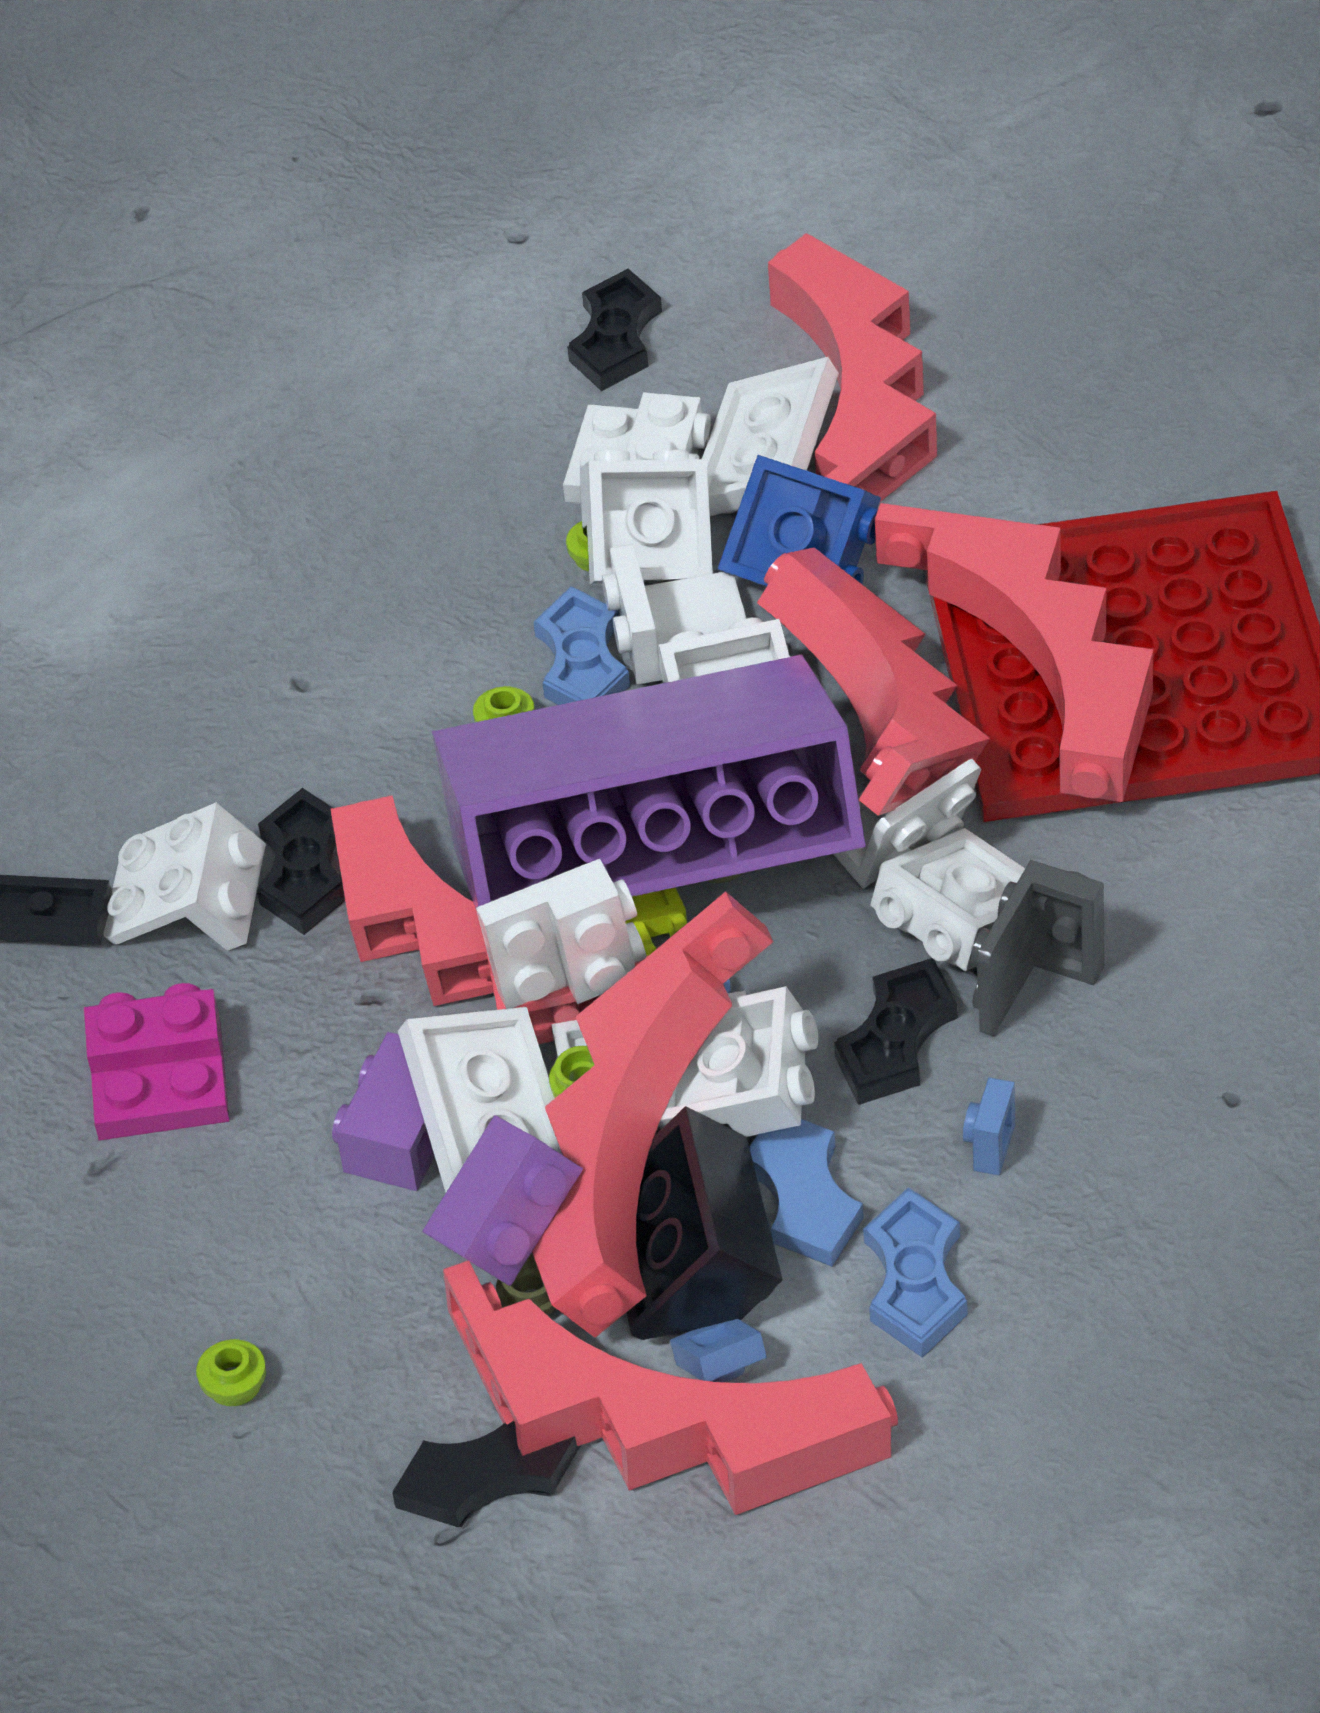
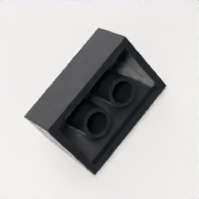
M687 1106L654 1136L641 1180L636 1214V1247L639 1270L647 1296L626 1312L632 1336L640 1340L689 1332L735 1319L742 1320L758 1303L768 1298L775 1287L783 1281L747 1137Z

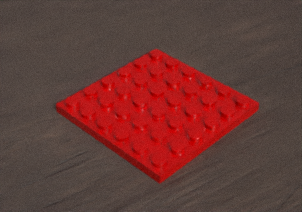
M1278 491L1037 524L1060 528L1061 572L1058 581L1106 588V634L1103 642L1153 649V694L1123 802L1320 774V624ZM923 570V571H924V575H925V580H926L927 588H928V592H929V587H928V570ZM929 595L948 676L957 685L953 692L957 713L990 738L975 761L981 768L975 788L983 822L1120 803L1119 801L1060 793V745L1063 729L1054 699L1041 675L1026 656L1004 635L958 606Z

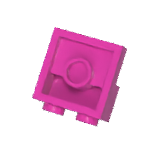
M179 983L169 987L165 991L164 996L136 999L128 993L117 992L102 998L99 1005L84 1007L86 1050L92 1079L94 1125L99 1141L230 1122L221 1021L214 989L201 990L196 985L190 983Z

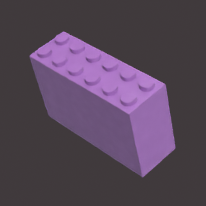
M803 655L432 731L453 846L475 909L597 859H600L612 882L623 879L631 896H637L866 847L847 725Z

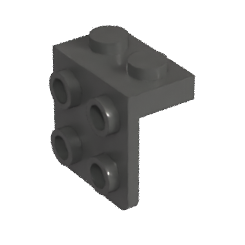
M1030 860L1018 882L1010 881L1006 885L999 901L996 921L990 930L983 928L979 932L971 953V965L977 967L978 975L972 1004L974 1008L979 1009L980 1032L995 1036L1034 966L1093 986L1095 985L1104 969L1103 882L1090 879L1079 872L1065 871Z

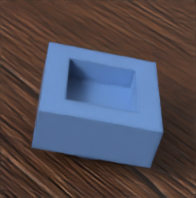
M988 1077L981 1102H970L963 1127V1141L973 1143V1171L1000 1176L1015 1127V1082Z
M739 1319L692 1330L670 1339L676 1365L696 1378L705 1381L727 1382L744 1373L746 1366L767 1358L761 1332Z

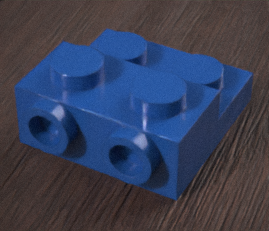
M757 455L718 569L767 586L768 584L764 582V577L769 567L780 555L814 547L855 580L863 584L864 571L857 564L865 543L872 545L876 542L875 517L881 497L866 490Z

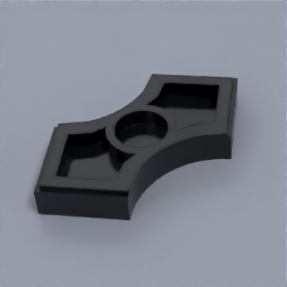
M627 268L582 292L583 307L587 310L591 319L583 333L573 339L569 346H567L569 362L600 391H604L649 367L646 347L639 337L646 324L662 313L661 297Z
M301 788L258 823L260 837L274 851L275 860L270 873L259 884L257 894L262 907L305 935L345 901L342 877L331 865L332 854L336 847L331 816L332 807L304 788Z
M933 958L873 976V992L876 1001L870 1015L856 1030L838 1038L834 1042L835 1059L858 1105L920 1086V1070L917 1056L922 1044L936 1029L958 1019L957 1003Z
M515 1421L509 1424L505 1422L489 1434L467 1442L444 1444L423 1440L392 1492L395 1508L455 1527H462L476 1510L496 1499L523 1493L544 1496L553 1494L580 1446H577L574 1436L523 1456L517 1444Z

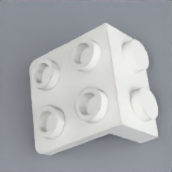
M634 544L610 548L612 573L602 575L603 591L608 611H619V616L613 617L616 644L619 654L629 652L637 685L662 680L658 657L659 644L668 643V640L673 636L687 631H700L705 635L728 630L729 626L733 623L746 619L736 580L732 574L719 572L645 586Z
M973 759L967 760L898 806L894 811L879 816L859 801L866 847L833 855L864 889L878 879L883 862L963 828L964 822L961 819L966 807L976 797V792L973 789L980 775L981 768Z
M217 802L190 814L181 815L177 819L145 833L132 836L122 846L118 855V866L112 889L113 895L107 905L109 915L103 933L104 937L117 945L186 917L227 951L246 944L266 843Z

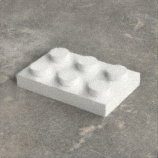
M829 357L728 384L702 459H707L710 516L722 513L731 514L738 511L757 455L807 471L839 375Z
M527 1007L406 1019L398 1030V1034L445 1192L449 1189L494 1115L536 1137L562 1154L545 1110V1106L554 1100L555 1097L550 1088L549 1077Z

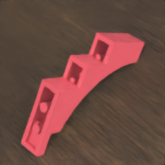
M806 233L789 247L779 251L768 262L771 306L801 327L823 351L824 355L829 357L839 373L837 381L841 392L837 409L827 433L815 450L816 474L866 490L881 497V502L937 457L936 413L916 402L917 399L924 395L922 351L904 341L910 335L909 291Z
M880 503L875 517L877 563L928 570L929 595L956 605L983 620L1018 648L1041 675L1054 699L1063 729L1060 745V793L1123 802L1153 694V649L1103 642L1106 634V588L1058 581L1061 572L1060 528Z
M813 547L780 555L769 567L764 577V582L768 585L757 603L773 617L780 619V622L819 659L835 678L855 709L864 731L866 743L865 759L859 770L871 780L858 800L879 816L894 811L898 806L967 760L973 759L976 761L990 738L946 704L957 685L915 653V650L926 634Z
M393 796L332 808L331 816L348 920L360 962L419 950L433 1006L494 993L497 1010L506 1009L497 991L473 901L465 898L445 883L422 860L410 843L401 825ZM567 986L549 993L539 1000L529 1001L514 1008L527 1007L539 1045L553 1041L551 1024L576 1020L575 1016L599 996L577 1004L571 990Z
M726 891L575 1016L594 1066L545 1106L563 1156L583 1168L532 1253L551 1305L594 1338L647 1296L639 1270L636 1247V1214L641 1180L653 1138L668 1102L691 1060L711 1031L732 1007V1002L723 983L773 943L767 927Z
M470 1261L443 1269L448 1312L502 1423L506 1422L508 1425L515 1421L517 1444L523 1456L574 1436L577 1446L603 1438L629 1491L708 1462L735 1515L891 1458V1427L898 1425L896 1408L888 1390L883 1385L875 1388L862 1363L827 1374L789 1381L763 1383L712 1382L678 1377L640 1367L611 1356L586 1343L553 1321L530 1299L502 1308L493 1284L489 1282L481 1285Z

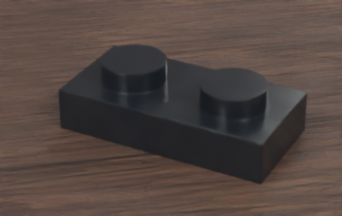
M0 875V940L101 945L109 915L107 905L113 895L110 881Z

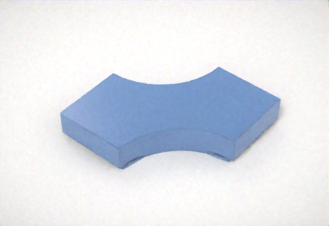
M572 586L533 622L535 637L543 641L555 655L554 664L544 678L543 691L544 698L557 705L624 692L630 687L629 671L608 650L609 640L614 633L613 617L619 616V611H608L605 603Z
M801 1119L800 1126L758 1134L749 1148L757 1180L771 1191L778 1204L777 1216L771 1227L773 1243L832 1267L864 1218L863 1203L843 1192L829 1172L828 1167L835 1148L834 1131Z
M908 1187L863 1229L864 1243L876 1253L886 1272L883 1286L872 1300L869 1311L870 1322L923 1358L968 1315V1308L965 1296L950 1281L944 1267L950 1249L960 1238V1222Z

